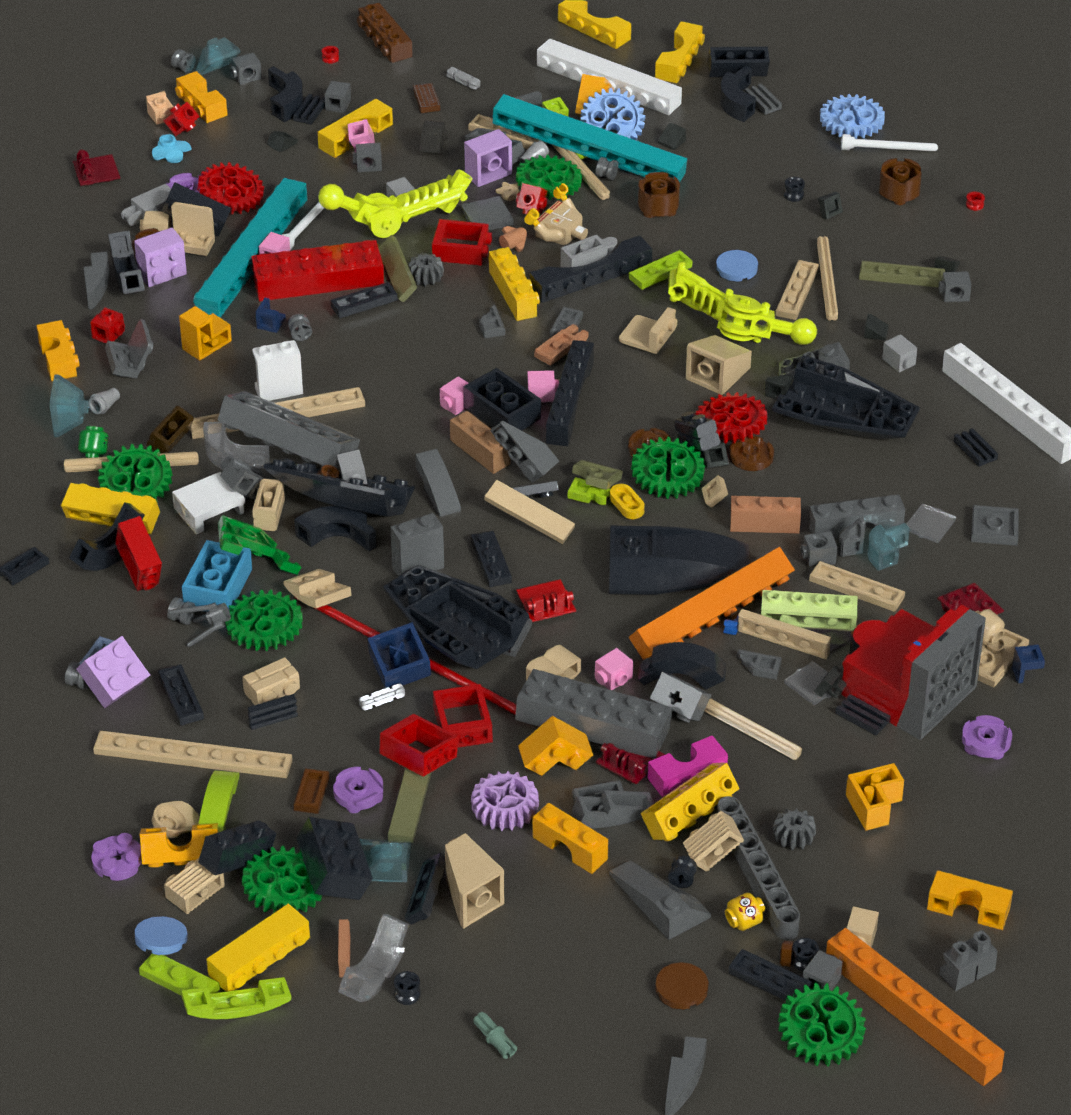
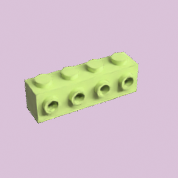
M763 590L761 615L807 630L854 633L857 621L858 596Z

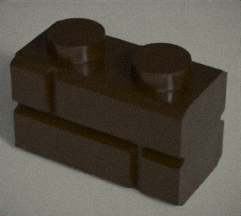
M176 405L171 413L150 434L146 446H152L153 452L159 449L160 454L169 453L188 433L195 418Z

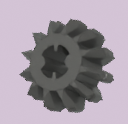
M418 254L417 257H411V262H409V269L417 285L424 284L426 287L427 284L434 285L435 282L441 281L444 266L441 258L436 257L435 254Z
M786 808L784 813H778L775 823H773L776 842H781L782 848L790 846L792 851L795 847L803 850L805 845H811L816 835L814 816H808L807 810L799 812L797 808L794 811Z

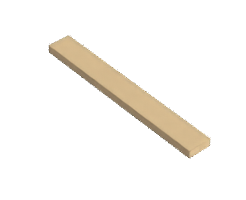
M360 387L277 402L275 404L306 417H313L365 407V400ZM218 413L195 418L190 428L192 439L239 430L228 429L224 426V423L217 421Z
M108 731L99 732L93 748L94 754L280 778H287L292 763V754Z

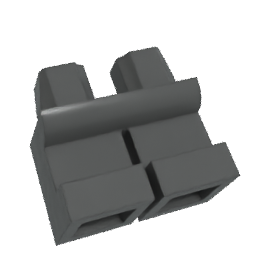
M227 456L220 465L223 469L220 476L232 490L251 499H256L260 481L267 479L262 477L260 469L230 456Z
M983 930L974 933L973 938L965 942L958 941L952 944V949L943 953L947 964L940 967L939 974L955 991L974 982L975 979L978 980L990 974L996 969L997 950L990 943L991 938Z

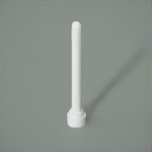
M842 134L841 150L847 151L854 149V147L937 151L938 145L935 143L855 139L850 134Z
M319 202L289 234H282L289 237L290 250L294 247L297 236L324 209Z

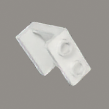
M294 340L252 349L256 361L257 382H255V390L258 397L271 401L303 394L301 355Z
M221 472L172 492L174 509L195 534L204 531V520L232 508L239 515L244 513L243 504H245V498L243 494L232 490L220 476Z

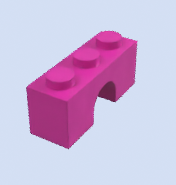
M709 736L691 744L690 762H679L670 753L649 761L648 780L663 798L712 763H727L728 754L713 736Z

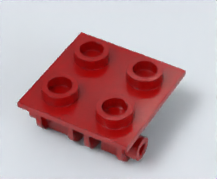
M561 579L516 590L532 622L576 612L572 600H574L573 593L565 589Z

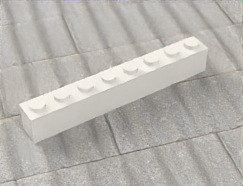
M552 39L547 40L537 49V66L579 82H581L582 74L605 77L611 83L612 88H614V93L617 92L618 88H620V94L628 91L627 97L634 95V102L640 101V105L670 115L681 105L682 87Z
M962 343L944 351L942 371L1057 462L1063 464L1071 459V427Z

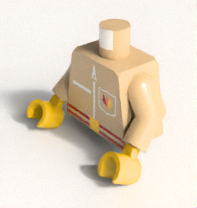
M562 183L559 188L556 187L553 191L554 197L561 199L562 202L557 201L540 217L539 212L532 208L524 218L525 223L534 225L536 237L546 242L567 245L575 237L583 240L588 234V229L582 227L581 213L578 212L571 199L566 196L568 192L566 184Z

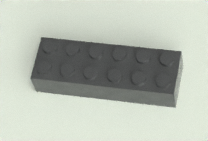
M247 391L225 395L217 420L224 423V426L228 429L241 430L247 437H257L262 439L266 445L281 447L282 451L287 454H297L302 456L301 459L306 462L319 463L321 468L324 465H332L338 469L337 455L357 450L360 439Z
M533 669L517 697L515 720L540 727L551 716H554L585 733L588 741L602 745L604 743H612L620 750L623 749L630 753L655 759L670 730L673 707Z

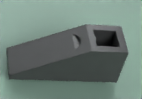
M839 342L802 354L850 370V360ZM802 355L779 362V376L788 375L794 379L795 367Z
M501 421L490 430L495 439L503 446L509 457L515 461L531 483L542 477L559 462L545 443L504 421Z

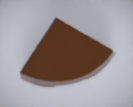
M788 940L782 943L781 966L790 967L794 941Z

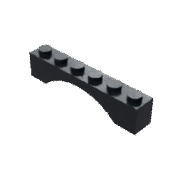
M639 235L622 241L612 254L597 262L577 267L547 266L530 272L532 289L538 293L541 303L623 276L652 263L653 249Z
M572 341L547 419L546 444L566 447L569 445L580 393L586 378L590 376L594 364L593 342Z

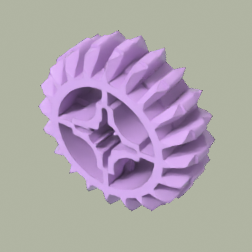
M498 771L494 776L488 773L487 779L480 778L479 784H475L471 795L472 810L477 820H481L483 826L490 824L492 830L496 827H500L501 831L504 828H510L512 831L514 826L522 828L524 823L530 824L531 818L537 813L539 807L538 791L533 781H529L527 776L520 777L518 772L512 775L509 771L506 774H501Z

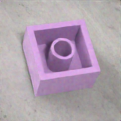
M497 129L464 142L465 172L473 178L472 182L477 187L512 174V141L502 131Z
M173 228L134 241L138 270L141 269L142 279L148 287L187 274L184 241Z
M123 636L86 659L76 669L104 708L142 684L150 676Z

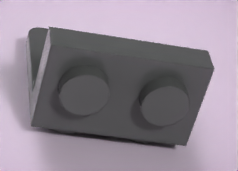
M140 319L128 344L107 341L105 350L113 374L120 377L126 376L137 379L140 371L144 369L145 360L153 350V342L151 341L145 320Z

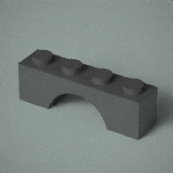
M899 494L810 506L808 527L811 534L831 531L834 539H836L843 529L854 523L859 517H864L866 522L876 525L881 533L903 530L905 507Z

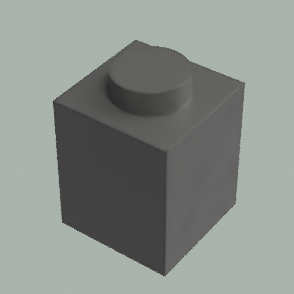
M331 81L325 92L326 111L345 113L351 101L350 83Z
M819 950L803 972V978L811 981L810 990H813L815 983L819 985L820 989H824L825 984L828 983L829 990L832 991L841 979L842 961L833 955H828Z

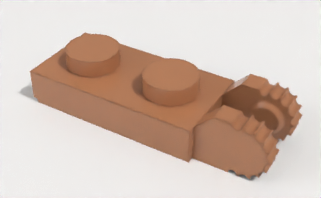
M572 324L536 348L534 357L551 366L569 353L573 340L586 341L589 334L586 330L578 332V327Z

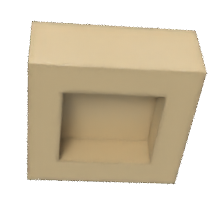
M719 475L702 488L705 503L711 508L728 495L725 481Z

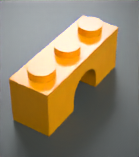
M197 71L176 78L177 87L175 91L177 96L184 102H188L206 123L227 116L226 99L217 90L207 92L206 79Z
M62 320L36 325L42 354L46 356V364L51 381L76 377V367H80L78 355L75 354L73 341H70L69 328H64Z
M548 803L533 816V838L550 849H554L560 842H563L571 851L572 862L587 872L593 874L608 860V838L554 805Z
M218 823L192 825V839L183 846L174 845L169 841L167 827L141 829L142 864H148V867H161L164 863L174 862V865H187L191 860L196 861L200 857L205 837L218 833Z
M937 870L929 892L927 910L953 916L956 907L964 904L972 905L979 911L978 924L1003 930L1011 907L1013 891Z

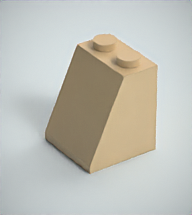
M716 335L691 342L687 345L686 379L723 395L751 368L752 351Z
M466 833L446 844V881L460 926L464 929L504 904V869Z

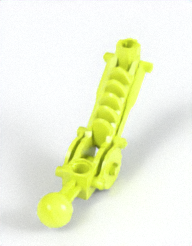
M458 169L453 176L448 175L446 179L419 187L397 197L394 195L387 197L382 193H373L368 196L357 193L354 199L345 196L342 188L336 184H328L320 189L318 199L320 205L327 210H335L339 207L347 209L354 220L367 224L375 236L387 238L399 230L403 221L408 222L410 218L435 210L438 207L450 214L459 200H467L468 196L465 191L473 178L466 172Z
M679 262L678 267L670 270L668 284L670 300L672 302L680 301L694 310L702 311L718 321L717 328L720 329L724 336L737 341L753 339L754 342L760 343L762 337L770 339L771 331L790 335L793 341L799 345H808L813 342L817 335L816 325L811 320L800 318L792 323L775 319L774 311L769 310V303L763 302L760 304L753 298L735 295L731 289H726V293L711 286L704 278L686 269V263ZM759 320H764L767 323L764 325H759L756 322Z

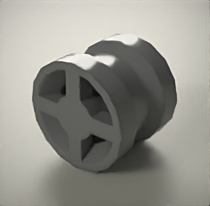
M182 49L176 50L171 59L173 67L181 68L186 73L194 68L196 62L193 54H186Z
M601 157L597 163L596 176H605L608 180H614L618 172V161H608L607 158Z
M295 314L288 320V327L293 339L304 341L311 336L312 328L306 315Z
M175 597L171 601L168 611L195 607V603L190 601L183 602L181 598ZM195 612L172 615L167 613L170 620H180L182 624L188 625L192 621Z
M73 661L66 670L65 683L71 686L76 684L80 689L86 690L89 686L76 670L80 663Z

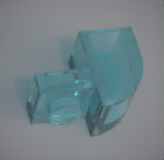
M906 523L886 530L879 524L871 530L867 555L869 561L878 571L898 564L899 549L907 546L910 528Z

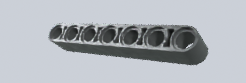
M731 796L721 798L718 802L717 813L722 811L732 817L744 839L739 846H736V849H732L739 866L756 898L760 897L765 906L764 913L778 938L782 940L795 939L799 932V910L740 801Z

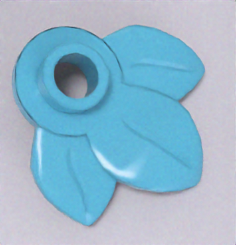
M165 134L159 138L158 146L153 148L152 156L155 160L165 158L170 163H179L183 160V152L190 151L191 145L186 141H177L175 136L171 134Z

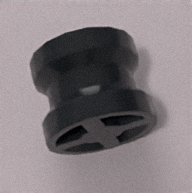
M800 177L787 178L785 180V199L792 202L801 201L804 198L803 189L805 188V181Z
M687 856L675 857L672 861V869L668 874V880L678 888H688L693 884V875L697 871V864L692 858Z
M800 938L794 942L792 948L793 966L800 971L805 970L819 951V945L816 941L810 938Z
M403 971L395 976L394 997L396 1001L403 1005L416 1003L421 997L419 976L411 971Z

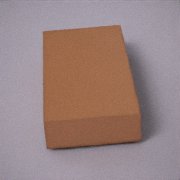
M348 919L339 920V977H349L350 922Z

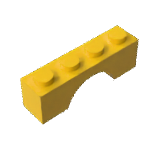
M565 0L558 4V21L606 45L617 49L631 40V23L620 17L598 18L592 16L587 12L588 2L584 0Z
M682 21L679 23L674 33V48L677 50L660 54L655 65V78L678 83L681 76L684 77L687 66L691 65L693 56L697 55L699 46H702L704 43L705 34H702L703 26Z
M378 99L372 100L318 131V148L334 158L350 150L348 124L367 119L372 131L379 133L393 125L392 108Z

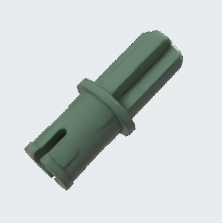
M478 1013L474 1017L473 1022L486 1036V1042L492 1044L504 1059H508V1056H513L517 1051V1046L506 1036L503 1027L497 1026L486 1013Z

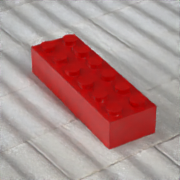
M376 240L251 256L253 278L259 301H263L265 297L274 300L373 287L384 283L383 262Z

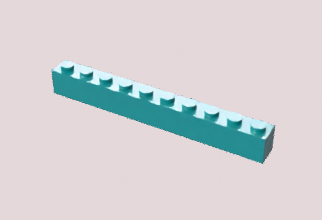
M503 94L493 108V124L598 161L601 157L607 158L608 161L616 160L618 161V168L645 177L649 173L665 172L668 173L670 178L674 179L676 177L680 183L686 173L687 158L511 96Z
M284 178L275 187L272 195L267 198L262 208H259L253 220H250L247 228L241 232L238 240L232 244L229 252L223 256L220 264L213 269L208 280L204 281L199 292L195 293L193 303L196 307L208 315L214 313L221 318L253 274L251 256L260 254L259 246L270 232L282 235L307 201L306 183Z

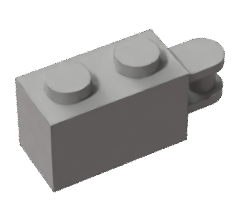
M163 184L132 198V206L125 208L121 212V218L127 220L129 225L134 226L140 223L141 219H144L145 211H162L171 188L167 184Z
M594 235L561 248V267L584 266L604 259L616 250L617 239L614 237L601 239L598 235Z

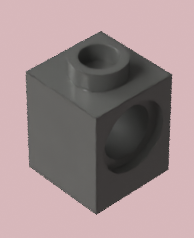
M254 53L232 58L230 72L240 85L262 79L261 62Z
M380 143L356 144V152H352L353 164H357L358 172L382 171Z
M943 272L942 281L938 283L939 294L943 295L944 302L970 301L971 281L969 272Z
M831 531L804 535V545L800 546L802 559H806L808 567H816L819 561L830 565L836 564L837 545Z

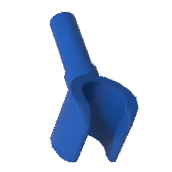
M738 616L734 620L725 619L723 633L737 634Z

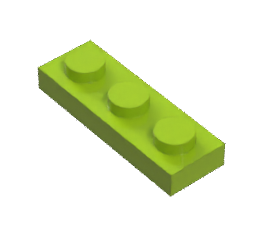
M679 250L629 272V279L643 290L669 278L670 270L678 267L679 262L686 263V269L692 268V260Z
M151 954L139 967L141 976L181 995L182 990L208 987L210 994L217 993L220 990L219 982L164 955Z

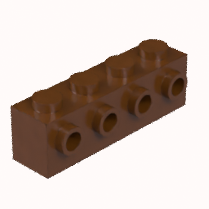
M380 3L368 4L365 7L358 8L359 16L357 17V23L359 27H362L366 35L373 40L375 46L379 47L384 57H387L391 63L413 57L412 40Z

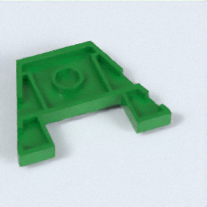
M224 515L221 516L218 522L221 550L239 555L243 547L249 548L257 556L262 557V555L272 557L281 570L298 575L301 565L297 562H290V555L285 551L277 549V543L261 528Z

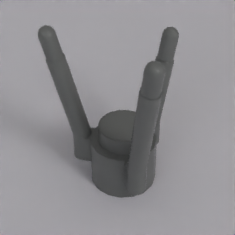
M214 602L209 605L168 611L169 615L206 611L205 615L194 618L193 622L196 623L208 619L210 624H214L188 642L187 647H191L217 629L223 628L224 622L231 619L229 609L225 603L217 605Z

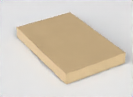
M1004 629V636L996 644H982L978 681L994 688L1011 668L1015 647L1028 646L1029 639Z

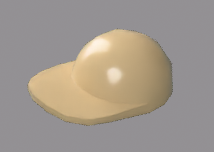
M172 801L158 805L153 812L151 821L154 828L167 827L168 838H176L183 833L191 832L192 825L199 824L200 816L188 803Z

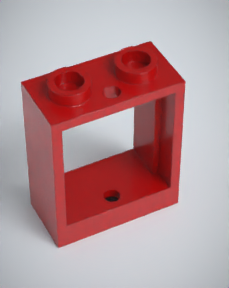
M439 219L432 242V254L440 257L442 262L482 266L484 258L488 257V245H491L492 242L489 224ZM447 238L478 241V244L447 243Z
M141 516L118 523L116 546L136 590H150L159 584L162 562Z
M481 684L433 691V708L439 727L458 736L457 748L493 742L492 722ZM478 704L482 720L448 725L444 709Z
M412 714L380 733V754L424 777L457 757L458 736L416 714ZM417 740L431 749L422 753L409 746V744Z

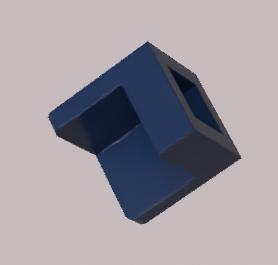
M266 297L256 310L257 329L277 333L286 319L285 314L270 309V299Z
M1039 645L1015 647L1012 669L1017 682L1023 683L1025 670L1044 668L1045 660Z

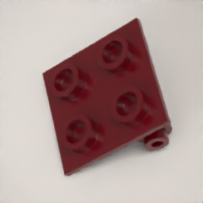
M81 149L76 155L77 160L73 161V165L80 186L120 179L112 154L89 158L86 150Z
M976 583L969 584L937 598L942 603L944 612L950 609L955 611L961 604L975 612L978 610L981 612L985 609L992 610L996 615L1004 612V609Z
M604 743L601 747L603 755L596 763L636 785L648 774V762L654 760V758L630 753L623 749L620 750L612 743ZM658 751L656 758L664 756L665 754Z

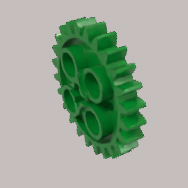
M538 155V159L531 157V161L525 159L524 163H520V167H517L516 181L517 186L522 187V183L547 190L546 197L552 200L554 189L556 187L559 188L562 183L568 187L566 196L567 194L573 196L574 192H578V189L581 188L582 174L581 169H577V164L572 165L571 160L565 162L564 157L557 159L556 155L553 158L546 155V158H543L541 155Z
M658 437V442L656 443L650 439L649 445L643 443L642 449L637 448L636 454L633 455L632 477H636V484L642 483V490L649 488L648 494H652L655 491L658 498L665 494L666 499H669L670 494H673L677 499L679 493L687 496V490L693 493L695 487L700 486V481H703L705 465H703L704 458H700V452H694L695 446L688 448L687 441L680 444L679 438L671 442L670 437H667L666 441ZM667 454H670L669 482L666 481Z
M131 444L128 450L122 446V452L119 453L117 450H113L114 457L107 455V462L101 463L102 469L98 470L100 488L104 487L116 492L125 491L137 496L146 495L157 501V496L164 498V491H169V484H172L171 476L173 475L170 462L166 461L165 454L160 455L159 449L152 452V446H148L146 450L143 449V444H140L138 449H135L134 445ZM139 461L137 465L138 472L136 473V463ZM133 480H135V481H134V483H135V488H134V491L131 492L132 489H133Z
M260 590L258 595L251 591V597L242 595V601L235 599V606L229 605L231 619L225 622L227 634L231 635L232 641L238 640V646L246 643V649L255 646L256 651L260 647H264L265 651H268L269 646L278 649V644L287 646L286 640L294 641V635H299V629H302L303 617L300 605L297 606L296 600L290 601V595L282 597V592L273 595L272 590L268 594H264V591Z
M281 846L280 851H276L274 847H271V853L261 850V857L254 854L253 861H247V867L243 869V893L248 894V901L255 900V907L263 905V912L273 909L274 914L289 903L297 911L301 909L306 913L308 906L314 908L316 901H321L322 895L314 894L301 851L295 853L294 847L290 851H286L284 846Z
M815 983L813 990L804 985L802 993L795 989L793 997L788 995L786 1004H782L781 1013L778 1017L780 1022L778 1031L784 1032L781 1041H789L787 1050L795 1048L796 1058L802 1054L805 1055V1063L812 1058L815 1061V1066L819 1065L820 1060H824L826 1066L829 1067L833 1059L839 1065L842 1057L849 1060L851 1052L856 1054L858 1045H862L863 1036L866 1031V1027H864L866 1018L860 1017L863 1009L854 1008L857 1002L856 999L847 1000L849 992H845L842 995L838 994V986L833 991H830L828 983L825 984L824 989H820L819 985ZM824 1007H829L833 1009V1011H827L824 1009ZM799 1015H805L809 1019H803ZM835 1030H841L845 1034H838ZM810 1038H817L820 1042H814Z

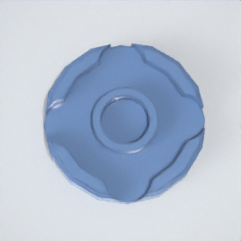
M731 250L722 253L717 258L716 270L719 271V275L722 278L739 282L743 278L748 280L756 275L758 261L751 253Z
M164 916L151 917L140 922L135 929L136 945L145 952L146 949L152 950V954L155 955L175 953L182 949V945L187 942L186 927L182 922L174 918Z

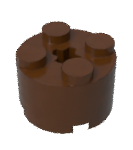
M893 158L884 162L880 174L879 194L894 201L896 205H904L907 201L918 197L922 177L920 165L904 158V161H897V158Z
M665 172L649 173L645 175V179H640L638 206L644 212L645 217H671L676 214V210L679 207V180L676 177L674 179L668 177V173Z

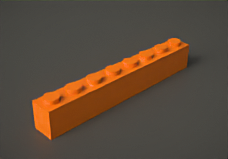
M778 547L636 630L629 636V639L643 660L652 657L653 647L671 642H684L682 638L687 635L690 639L702 632L700 628L704 625L710 628L720 621L718 617L724 615L725 618L737 611L736 606L741 604L745 607L755 600L753 596L759 594L762 597L763 590H773L771 586L775 583L779 587L790 580L788 575L795 571L782 549Z
M844 928L827 941L826 954L833 955L842 961L841 975L982 1086H985L1002 1072L1005 1051L847 928Z

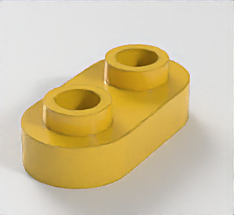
M616 484L611 487L610 501L624 517L638 519L643 516L644 502L630 486Z

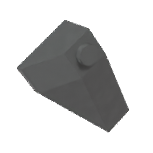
M631 860L609 871V875L668 940L711 918L709 911L697 898Z

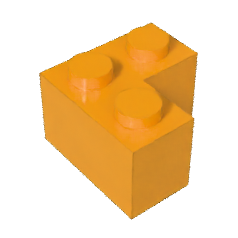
M582 74L575 114L578 117H583L581 116V110L584 109L583 104L588 103V97L594 98V92L601 95L602 89H604L606 93H609L612 85L605 77Z
M194 306L179 316L182 350L199 361L232 341L230 324L214 313L208 315Z
M551 716L518 745L524 766L541 776L559 761L577 770L593 756L587 735L554 716Z
M895 763L848 775L846 797L865 831L889 825L891 804L902 801L904 779Z

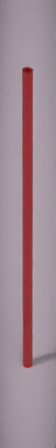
M329 605L314 608L369 638L381 634ZM429 659L433 672L462 687L477 685V683ZM482 686L486 700L516 715L515 703Z

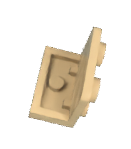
M174 202L171 206L173 229L183 239L185 253L207 256L215 242L212 209L204 206Z
M668 307L658 321L641 315L634 316L619 336V342L657 354L676 329V309Z

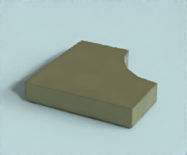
M580 460L573 465L572 473L585 478L587 485L607 490L621 480L623 471Z

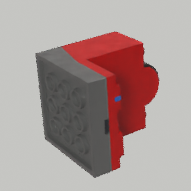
M961 604L955 611L952 609L948 610L936 622L935 627L903 609L895 615H891L887 622L869 620L860 623L851 632L849 654L845 657L842 664L844 670L841 680L847 686L841 692V695L847 698L851 694L890 715L889 723L921 740L977 687L986 618Z

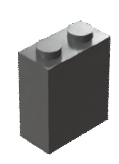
M434 513L391 526L392 568L398 577L418 565L435 571L444 568L443 526Z

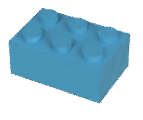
M206 540L182 585L183 602L190 601L195 603V606L209 605L214 602L217 605L225 603L229 609V605L235 604L234 600L238 598L252 571L251 549L243 547L240 554L236 555L221 550L219 542Z

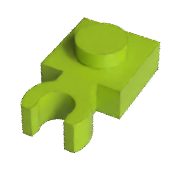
M575 477L568 490L569 499L590 503L592 499L600 505H606V499L610 497V488L606 490L587 485L585 479Z

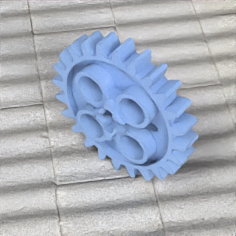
M610 88L609 93H606L602 89L601 95L594 92V98L588 97V103L583 104L584 109L581 110V116L583 117H580V121L602 129L606 126L605 130H615L618 132L617 134L637 141V135L641 136V129L644 128L645 124L643 122L645 121V115H643L644 108H638L640 101L634 102V95L627 97L628 91L620 94V88H618L617 92L613 93V89ZM613 104V105H615L616 107H615V108H609L607 105ZM623 117H629L631 120L626 121ZM601 118L603 121L598 122L594 119Z
M850 94L847 97L840 95V99L833 97L832 101L827 100V104H823L820 110V122H822V127H826V131L832 130V135L838 133V137H842V134H850L855 139H857V136H861L864 139L865 135L871 137L872 132L878 133V129H882L885 111H883V107L879 106L878 102L873 103V99L866 100V96L859 98L858 94L855 97H851Z

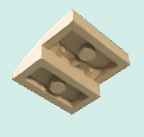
M321 569L284 581V586L293 596L313 608H319L351 596V587L336 583L334 573Z

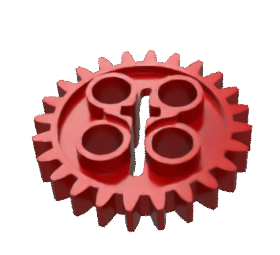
M220 162L219 167L212 164V169L206 167V171H202L198 179L197 190L199 193L231 207V214H234V211L242 214V210L248 213L250 208L255 210L256 205H260L264 194L263 181L258 180L259 175H253V170L246 171L247 166L239 168L238 163L232 166L228 162L227 166Z
M728 392L724 397L718 394L717 399L710 397V402L703 401V406H698L699 411H696V415L703 414L706 418L715 420L716 433H718L720 440H724L725 444L728 440L736 443L737 439L745 442V437L753 439V434L759 435L760 430H764V425H767V409H765V404H761V400L755 401V396L747 398L746 393L739 396V393L736 392L734 396H731Z

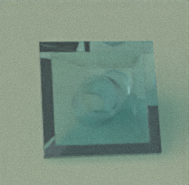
M225 37L219 40L213 38L207 42V46L202 50L196 71L202 76L227 66L232 62V58L237 57L241 51Z
M54 374L50 398L54 437H60L82 424L84 414H88L89 410L88 400H84L83 391L59 374Z
M360 839L373 877L372 881L407 882L411 849L410 840Z

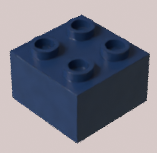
M413 622L367 638L369 654L384 688L389 687L391 689L392 685L398 683L406 685L431 676L430 660Z

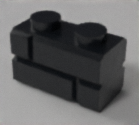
M693 411L681 414L680 418L675 419L674 425L678 432L677 437L680 444L687 441V446H695V449L702 451L719 445L720 439L718 433H716L715 420L708 419L703 414L694 415Z

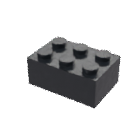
M497 367L463 386L464 407L492 428L501 421H504L522 431L541 419V399Z
M308 817L296 839L314 894L360 900L373 877L354 823Z

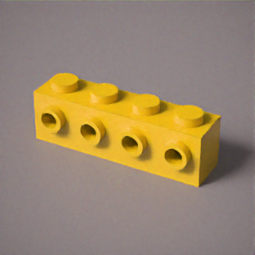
M509 247L489 251V272L515 319L520 321L537 317V304L540 303L539 295L533 291L530 279L525 277V271L523 267L519 266L517 256L512 254Z
M70 483L61 504L66 518L112 526L124 502L131 503L145 514L142 521L148 534L152 533L160 513L156 499L150 496H137L125 491L116 492L104 487L95 488L83 483Z
M712 763L640 814L653 840L671 841L678 836L680 830L695 825L697 818L712 813L721 798L726 796L733 797L732 794L740 788L727 763Z
M288 903L208 957V976L219 982V986L226 992L242 987L249 979L264 972L268 966L277 960L283 959L287 953L296 947L303 945L310 938L309 921Z

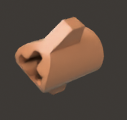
M504 227L502 229L504 234L499 237L501 247H509L510 250L515 248L518 253L521 252L527 237L526 229L522 227Z

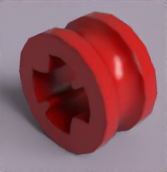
M335 46L324 47L322 49V61L328 64L338 62L339 49Z
M973 191L968 193L966 196V207L973 211L983 209L985 196L980 192Z

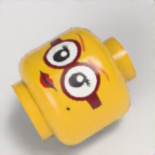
M747 892L728 901L725 916L732 928L745 931L762 922L765 906L760 897L755 898L754 895Z

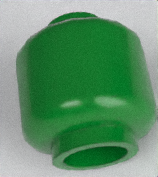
M86 426V429L79 433L78 450L85 454V458H95L107 453L109 436L104 432V428Z

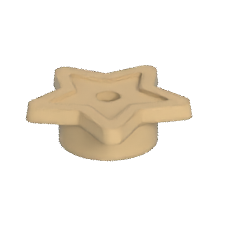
M503 182L502 187L496 189V193L501 194L504 200H515L518 192H520L518 190L520 186H517V183L509 184Z

